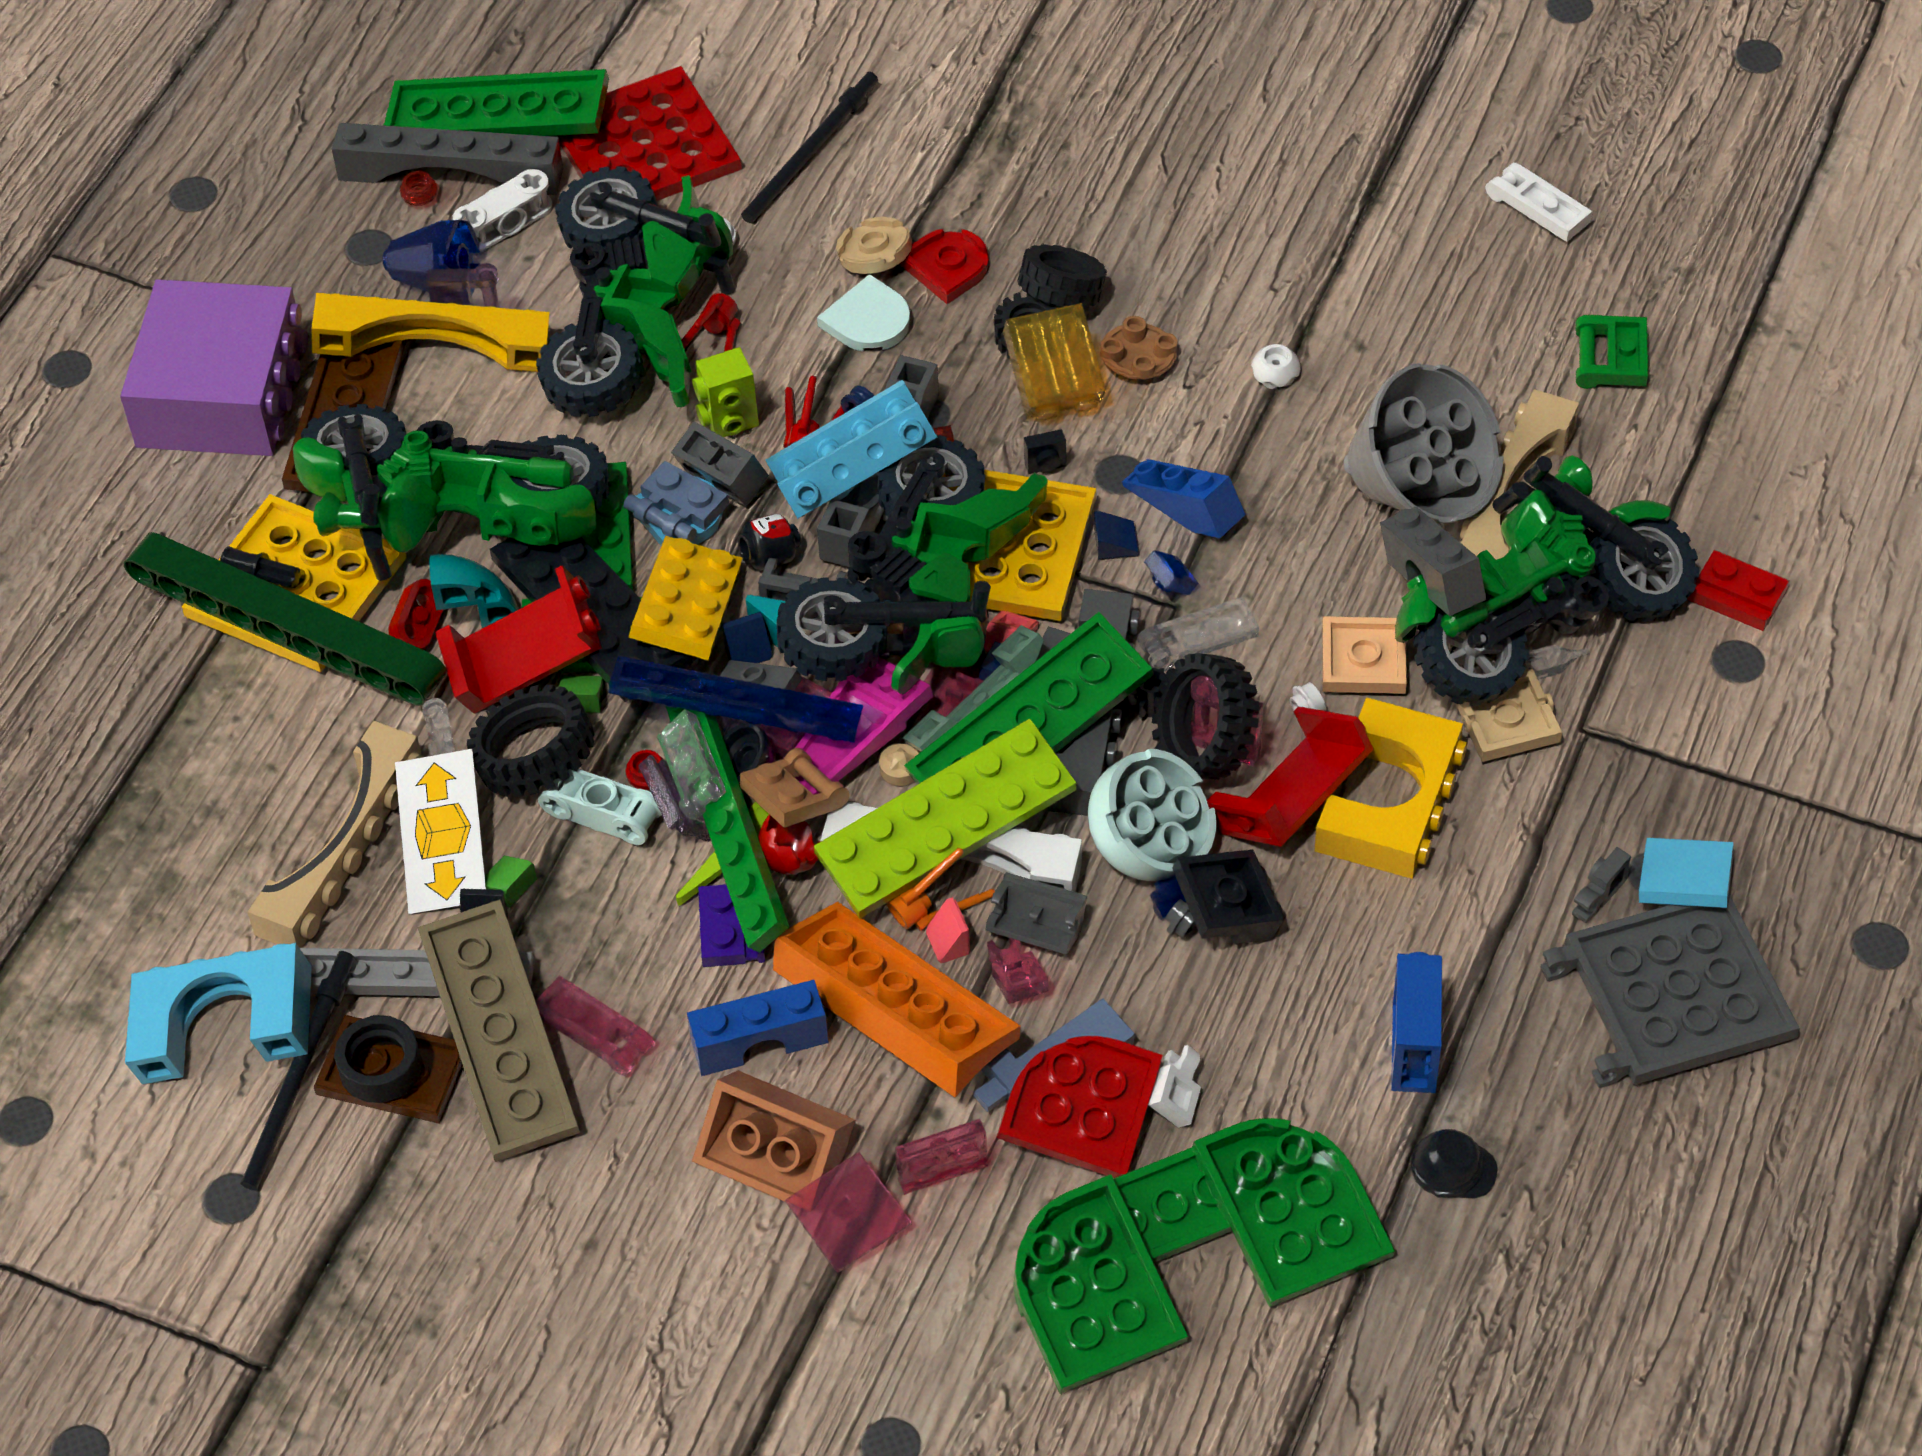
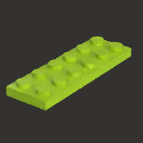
M1028 719L813 846L814 853L860 919L916 886L957 848L963 849V855L958 859L960 860L1076 791V781L1031 719Z

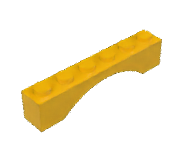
M316 293L312 321V353L353 356L367 348L387 342L406 339H434L472 348L492 358L506 369L538 372L536 367L537 358H541L540 350L543 345H548L550 312L351 296L337 293Z

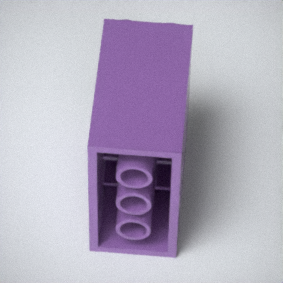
M155 279L120 395L136 448L273 456L277 441H282L285 426L283 417L285 411H290L292 406V384L299 380L300 354L305 353L308 346L307 330H302L301 305L296 304L292 287Z

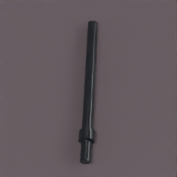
M867 72L854 87L847 88L839 97V104L744 209L741 216L746 222L753 223L850 113H856L865 103V96L878 83V77L873 72Z
M338 952L328 978L322 979L315 997L318 1001L309 1020L308 1054L296 1056L292 1060L240 1183L249 1190L255 1191L258 1189L334 1007L340 1005L345 994L346 987L344 982L355 959L349 952Z

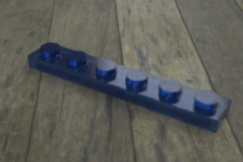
M622 656L617 658L608 691L610 694L620 695L628 699H640L664 704L672 708L679 707L704 712L712 716H724L744 720L752 724H764L784 728L792 732H804L828 737L836 741L843 740L853 743L856 740L863 711V705Z

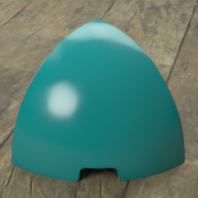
M430 555V579L436 610L477 605L482 628L519 610L509 588L495 573L485 566L461 556Z

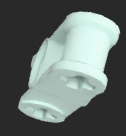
M569 769V778L563 782L559 778L555 779V787L543 791L538 797V803L541 808L551 816L578 823L595 831L610 834L634 845L645 843L648 838V828L655 818H659L663 814L665 809L663 802L647 790L636 789L581 769L577 771Z

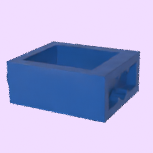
M1423 952L1397 953L1392 1001L1391 1091L1436 1093L1442 1039V956L1429 955Z

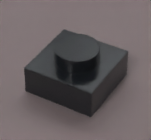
M1062 429L1024 437V463L1028 474L1052 471L1056 468L1067 466L1066 439Z

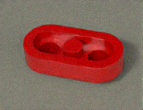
M419 579L404 589L389 624L390 636L420 649L430 643L443 611L436 610L431 580Z

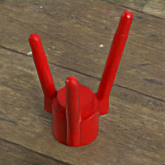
M715 293L709 298L696 322L681 339L684 349L702 327L715 334L726 330L727 336L724 352L733 349L735 334L741 322L735 318L738 307L730 296Z
M814 375L809 378L802 416L796 424H794L793 389L791 387H786L785 389L786 436L783 444L784 448L820 428L816 421L810 419L817 381ZM842 406L837 410L832 420L845 413Z

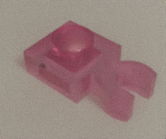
M1009 938V948L1007 949L997 948L993 940L987 942L992 976L1008 1004L1049 991L1048 978L1032 951L1021 954L1019 940Z

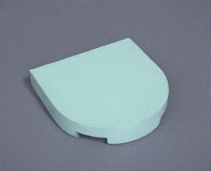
M869 274L817 317L818 327L852 349L864 351V348L882 347V350L897 345L908 333L910 311L906 300L899 293Z

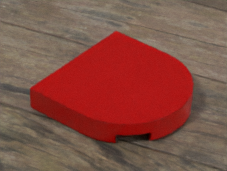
M938 229L914 242L911 252L899 265L943 302L949 304L977 285L985 277L989 261L987 247L984 241L976 234L963 229L961 232H944V229Z

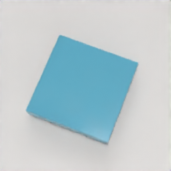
M1647 838L1639 886V903L1727 908L1733 861V842Z

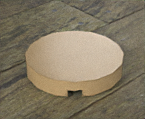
M874 217L861 221L862 226L853 230L852 226L847 228L838 238L836 245L837 255L842 267L853 273L871 274L893 268L905 260L911 252L912 238L909 229L905 228L900 220L889 217Z

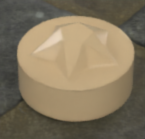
M894 744L887 747L879 758L882 778L887 783L895 786H905L913 783L914 780L906 772L904 765L918 755L919 752L907 744Z

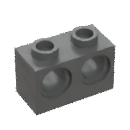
M693 421L671 451L672 455L687 473L708 481L720 491L728 494L729 498L745 507L769 476L754 454Z

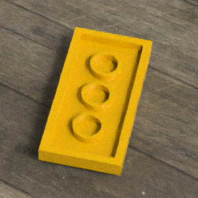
M665 535L632 622L629 638L709 660L743 558L731 555L725 550H714L693 544L687 539L673 538Z

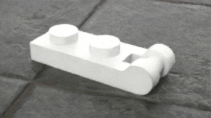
M1518 163L1510 164L1503 170V176L1493 178L1485 186L1486 192L1492 200L1506 202L1566 242L1592 220L1593 211Z

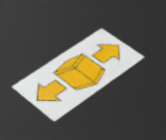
M472 749L395 762L408 914L460 906V889H486Z

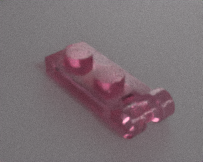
M560 975L535 1001L541 1020L606 1061L615 1072L622 1076H626L634 1068V1060L640 1054L645 1055L655 1044L653 1038L644 1029ZM619 1037L627 1041L622 1048L613 1044Z

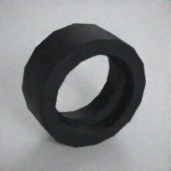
M384 1015L369 1016L357 1020L346 1028L336 1042L334 1058L342 1085L355 1098L372 1103L391 1101L412 1089L420 1077L422 1058L414 1031L402 1020ZM378 1042H389L403 1048V1060L388 1073L379 1076H366L356 1072L353 1068L352 1062L358 1052L369 1045Z

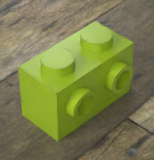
M738 347L695 361L697 378H693L692 383L697 399L701 401L700 404L695 405L700 424L704 427L709 426L711 431L722 437L736 435L742 431L758 427L754 375L741 348Z

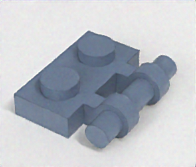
M664 461L640 486L641 494L644 498L640 499L630 494L624 501V508L633 512L635 519L644 524L653 523L662 528V533L666 536L683 538L690 542L696 536V529L691 527V524L706 530L729 505L728 494L667 461ZM665 508L666 510L672 512V514L669 515L666 512L662 511V509Z

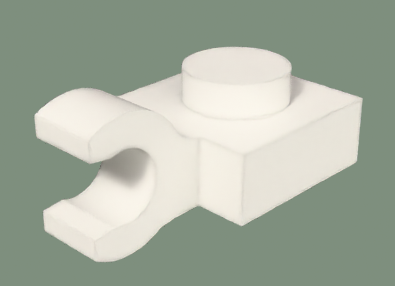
M1189 1045L1184 1046L1181 1057L1172 1050L1167 1052L1164 1058V1066L1158 1070L1148 1103L1151 1108L1178 1128L1191 1124L1201 1086L1192 1080L1200 1061V1054Z

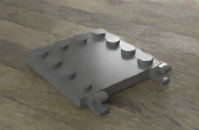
M1730 894L1728 895L1727 908L1668 905L1566 934L1564 947H1554L1543 952L1546 963L1541 964L1540 968L1547 981L1560 979L1571 970L1577 968L1617 1050L1616 1053L1603 1054L1594 1059L1598 1069L1592 1070V1075L1599 1088L1610 1086L1627 1074H1629L1633 1084L1636 1085L1798 1037L1800 1028Z

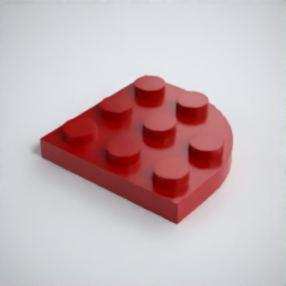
M1102 1036L1073 1037L1044 1052L1042 1050L1027 1063L1015 1081L996 1138L1106 1176L1112 1174L1113 1178L1124 1175L1129 1170L1163 1055L1120 1040Z

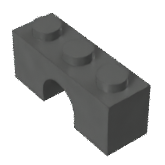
M1415 506L1410 509L1401 510L1395 516L1380 522L1388 564L1408 581L1422 574L1429 599L1449 616L1454 615L1486 600L1479 558L1418 507Z

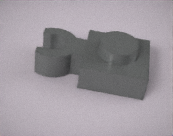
M1616 847L1606 860L1601 857L1595 862L1588 875V879L1591 881L1590 884L1581 889L1574 898V902L1578 905L1572 911V915L1587 923L1596 913L1599 906L1604 907L1627 880L1631 855Z

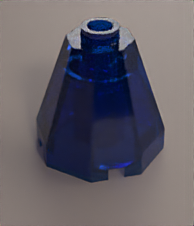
M441 220L391 240L388 248L383 253V265L391 278L401 283L441 297H472L481 274L480 263H473V253H480V242L469 220Z

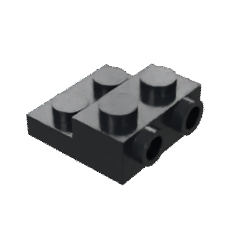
M1254 849L1179 857L1172 866L1202 939L1230 935L1234 944L1270 940L1284 920L1282 908L1273 896L1267 882L1266 871L1260 865Z

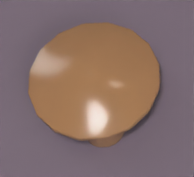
M1130 316L1124 319L1123 325L1117 326L1105 335L1101 341L1100 356L1105 365L1114 373L1129 379L1158 377L1168 371L1176 361L1177 338L1171 333H1166L1161 328L1147 324L1142 317Z

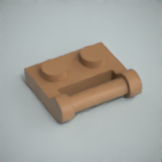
M801 748L790 750L782 760L765 763L757 768L740 773V788L784 828L838 810L848 802L850 796L846 787L840 782H832L811 763V757ZM802 776L819 794L813 795L794 777Z

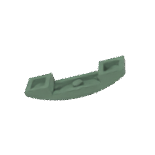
M1021 625L992 652L1001 665L947 717L931 710L903 737L904 741L920 752L1036 662L1044 639L1039 633Z

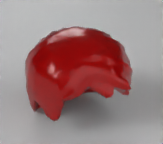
M770 814L767 816L759 832L758 839L769 869L783 875H797L798 873L811 870L818 857L814 853L813 846L816 844L813 843L810 825L802 821L784 828Z

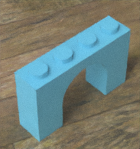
M293 943L277 944L271 948L250 952L240 951L229 956L207 960L196 959L190 963L170 967H154L149 971L131 974L125 1064L142 1085L184 1077L186 1035L192 1020L209 1003L229 995H245L252 998L250 1041L266 1062L307 1055L312 965L298 945Z

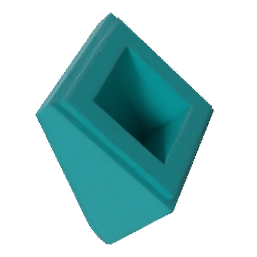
M747 595V615L761 612L768 639L773 645L778 647V608L781 602L785 603V601Z

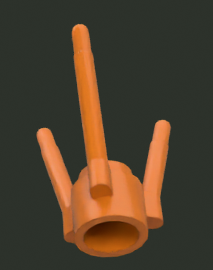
M957 848L916 886L886 903L893 917L904 929L908 930L915 924L922 931L931 922L938 910L928 914L927 909L932 906V903L924 891L963 855L962 848ZM989 889L958 901L957 904L962 911L992 898L995 890Z

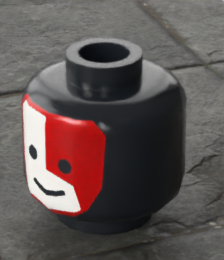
M772 514L749 520L744 525L743 531L738 535L737 539L743 561L760 571H764L769 558L778 559L777 567L791 563L795 557L796 547L800 546V535L797 527L794 524H789L780 514Z

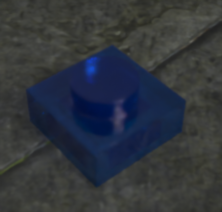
M1153 550L1144 561L1154 574L1152 576L1153 582L1165 592L1170 593L1174 591L1190 595L1199 584L1178 556Z

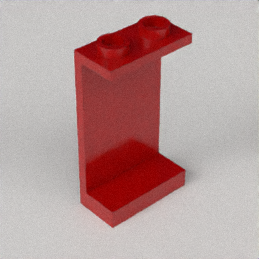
M564 566L556 568L561 588L465 638L450 625L435 631L454 697L475 714L498 702L506 695L510 696L515 691L523 689L602 648L597 634L601 630V626L595 613L588 607L586 599L590 598V592L586 583L579 575L574 577Z
M1298 706L1293 712L1306 738L1248 798L1215 792L1207 800L1209 809L1215 808L1216 824L1221 834L1281 847L1374 750L1366 734L1364 724L1356 716Z

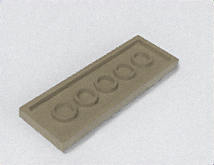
M501 900L417 927L495 1162L580 1133Z

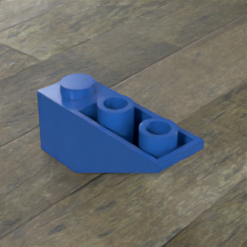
M1147 459L1139 463L1134 468V471L1122 481L1126 489L1194 533L1221 538L1246 515L1230 476Z

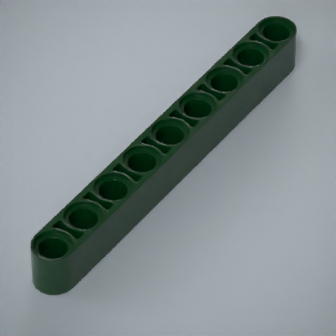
M149 532L123 563L130 577L144 586L410 704L422 706L447 674L446 667L441 660L425 650L158 533Z

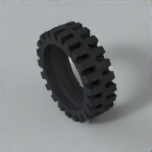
M1212 654L1185 655V659H1178L1174 663L1175 669H1168L1165 674L1168 682L1161 681L1158 687L1162 697H1155L1153 706L1159 708L1158 714H1152V723L1158 724V728L1152 731L1153 740L1160 741L1155 749L1172 753L1181 758L1197 772L1201 779L1220 780V778L1230 776V771H1236L1241 766L1239 759L1245 760L1249 754L1245 745H1253L1256 736L1251 734L1250 731L1251 727L1258 728L1259 721L1258 718H1253V712L1259 711V701L1252 700V697L1257 694L1256 685L1249 684L1253 679L1250 672L1244 671L1245 666L1240 662H1236L1235 659ZM1212 678L1219 699L1218 724L1211 743L1199 756L1192 741L1191 717L1193 705L1200 689Z
M546 684L543 690H541L539 685L530 686L529 693L527 694L523 689L514 692L515 698L510 700L506 695L499 700L501 706L497 708L491 705L486 709L488 717L479 716L475 721L477 727L471 728L469 732L471 739H467L466 746L468 749H472L474 768L490 791L494 793L499 792L501 796L506 797L511 792L514 797H523L526 790H528L530 795L539 793L540 786L544 785L547 790L555 787L553 780L557 778L562 782L570 777L568 770L577 771L582 766L580 759L588 758L590 755L589 748L594 745V729L577 696L572 691L568 692L565 687L559 686L556 689L554 685ZM548 722L564 723L558 735L539 750L514 759H497L503 747L509 741L532 726Z

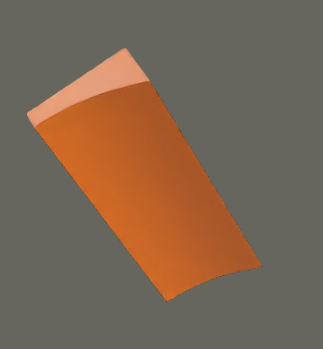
M838 901L788 928L774 940L773 970L792 984L815 980L822 1005L955 1098L992 1059L1007 1047L1020 1040L1021 1026L863 918L859 919L857 914Z

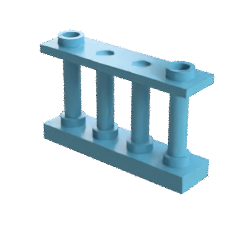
M901 380L767 458L766 462L777 479V485L796 517L800 518L937 438V435L919 404L915 402L906 384Z

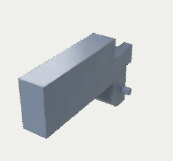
M1102 998L1017 1059L1007 1048L998 1054L981 1070L982 1074L990 1081L975 1090L974 1097L987 1112L1004 1100L1008 1101L1013 1085L1027 1063L1042 1050L1044 1052L1055 1045L1065 1042L1066 1039L1080 1036H1102L1133 1045L1135 1033Z

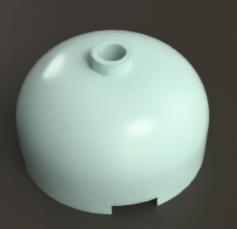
M1148 749L1145 752L1126 756L1110 766L1100 776L1090 795L1088 823L1097 849L1109 864L1121 873L1135 879L1161 881L1175 877L1172 866L1177 858L1208 854L1215 838L1216 814L1215 808L1209 809L1206 797L1198 784L1203 780L1197 772L1184 760L1172 753L1158 749Z

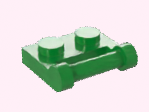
M1583 315L1576 319L1575 332L1579 337V367L1576 370V384L1579 387L1589 389L1598 384L1647 385V317ZM1598 334L1606 335L1607 365H1595V336Z

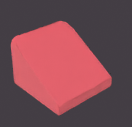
M1000 611L988 623L984 645L985 651L989 652L995 641L1003 643L1021 625L1036 632L1039 622L1019 614Z
M953 897L948 898L926 929V935L940 963L969 955L970 951L969 928L956 899L954 900Z

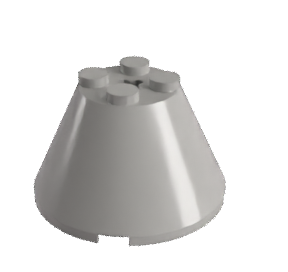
M1417 363L1400 369L1383 383L1350 443L1348 454L1344 458V468L1352 476L1357 487L1376 504H1385L1399 510L1410 509L1416 506L1435 522H1456L1473 516L1484 508L1493 497L1499 485L1503 469V456H1498L1496 434L1501 433L1489 402L1479 388L1465 375L1446 365L1439 364L1434 366Z

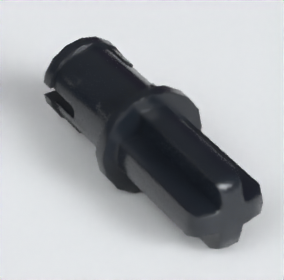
M228 546L224 549L220 561L267 582L292 589L298 586L301 577V570L298 567L272 561L269 559L268 554L263 552L257 555Z

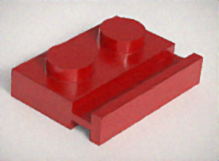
M1714 550L1701 570L1695 583L1696 588L1688 596V600L1764 631L1769 618L1771 619L1787 592L1789 580Z

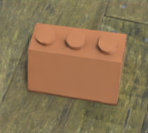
M737 1070L716 1081L692 1162L805 1211L812 1212L844 1159L856 1120Z

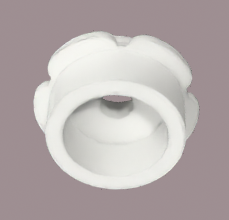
M1308 682L1302 687H1293V697L1289 699L1293 711L1298 706L1326 711L1324 699L1312 683Z

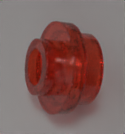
M414 171L407 174L400 186L402 200L413 206L430 203L438 193L435 180L423 171Z

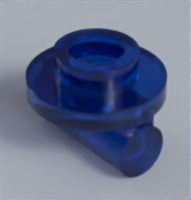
M1176 876L1157 881L1154 884L1156 890L1150 893V898L1154 904V912L1160 920L1166 918L1178 900L1182 899L1186 902Z

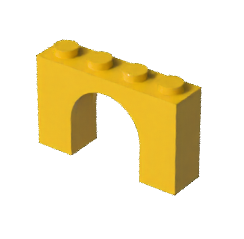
M1366 697L1358 717L1364 724L1366 734L1374 749L1366 758L1391 764L1405 770L1417 781L1420 791L1409 801L1393 807H1374L1330 795L1326 800L1316 826L1314 851L1413 879L1418 863L1425 865L1428 860L1432 840L1427 838L1430 830L1437 832L1440 827L1444 807L1439 805L1442 797L1449 799L1452 794L1456 774L1451 772L1454 765H1462L1468 742L1461 740L1463 723Z

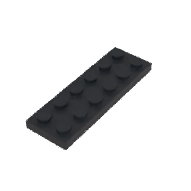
M508 538L490 548L492 561L531 602L561 588L555 570L560 566H564L574 577L579 575L584 580L590 592V598L586 599L588 607L595 613L601 626V630L597 634L602 648L583 658L624 702L693 664V656L629 638L631 625L641 599L583 538L558 545L541 546L526 544L514 538Z

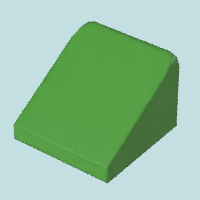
M562 676L559 686L565 687L568 692L572 691L581 702L586 713L601 712L604 679L601 676Z
M504 855L485 875L486 889L503 890L506 906L510 908L537 880L534 864L525 859Z

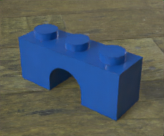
M815 980L687 1012L690 1038L701 1076L743 1066L745 1051L761 1041L778 1040L783 1042L786 1054L829 1043L826 1015Z

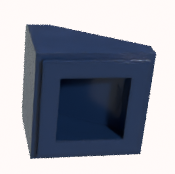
M1094 511V532L1098 559L1138 556L1134 521L1109 513Z
M761 612L722 624L725 650L730 660L761 663L772 658V650Z

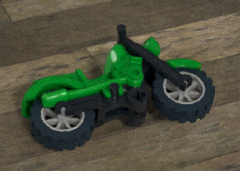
M357 404V407L349 408V405L338 407L339 410L333 412L327 410L321 413V417L318 419L314 417L308 422V429L303 428L301 439L293 447L294 464L298 479L309 492L322 498L321 501L317 502L313 514L314 523L317 525L319 534L329 536L341 528L359 529L376 579L380 581L387 580L392 576L383 549L382 534L393 549L398 552H408L416 547L426 532L438 531L437 524L445 511L449 510L479 518L482 540L489 541L493 535L514 538L531 545H558L575 541L592 533L596 529L595 510L603 505V499H607L610 486L606 456L603 451L599 452V447L592 442L587 444L585 439L575 436L574 439H571L567 435H556V438H548L547 435L537 437L538 441L534 442L528 440L523 443L491 439L484 446L468 445L465 438H454L453 427L448 422L440 420L429 421L422 424L417 431H411L406 434L403 421H399L395 413L392 411L387 413L385 408L379 406L368 408V404Z
M1573 455L1567 456L1561 463L1558 474L1553 476L1549 473L1552 468L1551 459L1541 456L1533 467L1524 473V480L1527 483H1514L1509 490L1493 501L1494 510L1500 514L1516 504L1517 506L1504 518L1501 524L1502 535L1509 547L1507 554L1497 560L1488 550H1484L1477 555L1480 562L1486 600L1449 616L1429 599L1426 583L1421 574L1406 584L1409 592L1401 598L1403 604L1396 619L1395 639L1397 642L1406 643L1415 635L1416 628L1419 630V633L1414 636L1413 647H1417V653L1414 655L1417 666L1421 665L1424 671L1421 674L1427 684L1431 681L1436 687L1434 691L1440 696L1444 697L1447 695L1456 704L1469 702L1470 706H1478L1485 701L1487 703L1493 702L1514 686L1516 681L1523 675L1526 669L1523 667V664L1528 661L1529 650L1525 649V643L1528 642L1527 636L1543 625L1550 624L1556 631L1562 634H1572L1586 624L1590 618L1598 614L1606 605L1615 613L1618 611L1624 613L1623 617L1634 621L1636 618H1641L1642 622H1651L1656 617L1659 619L1666 617L1687 600V597L1696 588L1694 580L1699 577V567L1695 566L1698 556L1696 550L1691 549L1689 545L1691 540L1686 532L1681 533L1677 529L1678 524L1673 520H1665L1671 512V507L1650 500H1636L1622 503L1607 511L1588 497L1593 489L1592 473L1580 458ZM1655 571H1666L1665 582ZM1646 578L1657 591L1646 589ZM1590 593L1593 601H1587L1581 594L1586 595ZM1563 613H1569L1574 617L1569 616L1566 618ZM1446 642L1453 645V647L1450 650L1448 649ZM1495 654V666L1492 665L1486 656ZM1476 662L1486 674L1473 673L1474 663Z

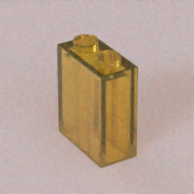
M1082 303L1006 320L1003 334L1026 419L1037 417L1038 421L1050 420L1058 417L1061 411L1074 408L1075 412H1086L1096 408L1098 403L1102 402L1106 390Z

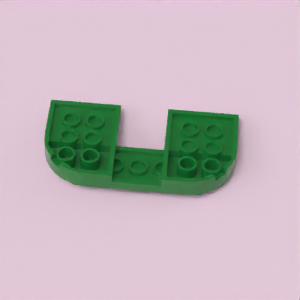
M1276 1118L1253 1119L1197 1139L1189 1149L1114 1179L1112 1174L1070 1190L1044 1206L1028 1225L1027 1231L1020 1243L1014 1268L1013 1285L1021 1317L1025 1316L1059 1393L1062 1394L1186 1343L1188 1335L1154 1263L1233 1231L1269 1308L1393 1257L1395 1250L1356 1171L1345 1154L1323 1134L1316 1130L1313 1134L1305 1129L1290 1125V1120Z

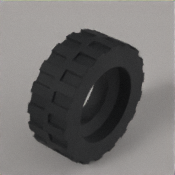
M1048 244L1034 245L1031 248H1027L1024 252L1018 285L1022 287L1025 293L1027 292L1030 296L1048 304L1051 303L1056 306L1070 308H1089V306L1097 305V302L1100 301L1107 269L1095 257H1091L1087 253L1073 248Z

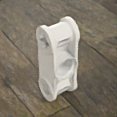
M536 169L523 171L515 178L497 188L489 190L471 203L459 207L453 214V225L459 231L457 236L459 250L464 254L478 255L503 239L517 234L521 229L538 219L550 214L552 200L546 192L549 187L547 175L541 170Z

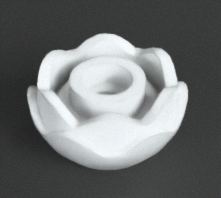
M1272 344L1260 349L1254 356L1251 364L1256 380L1270 389L1289 386L1293 383L1295 377H1298L1300 374V362L1297 355L1290 348L1280 344Z

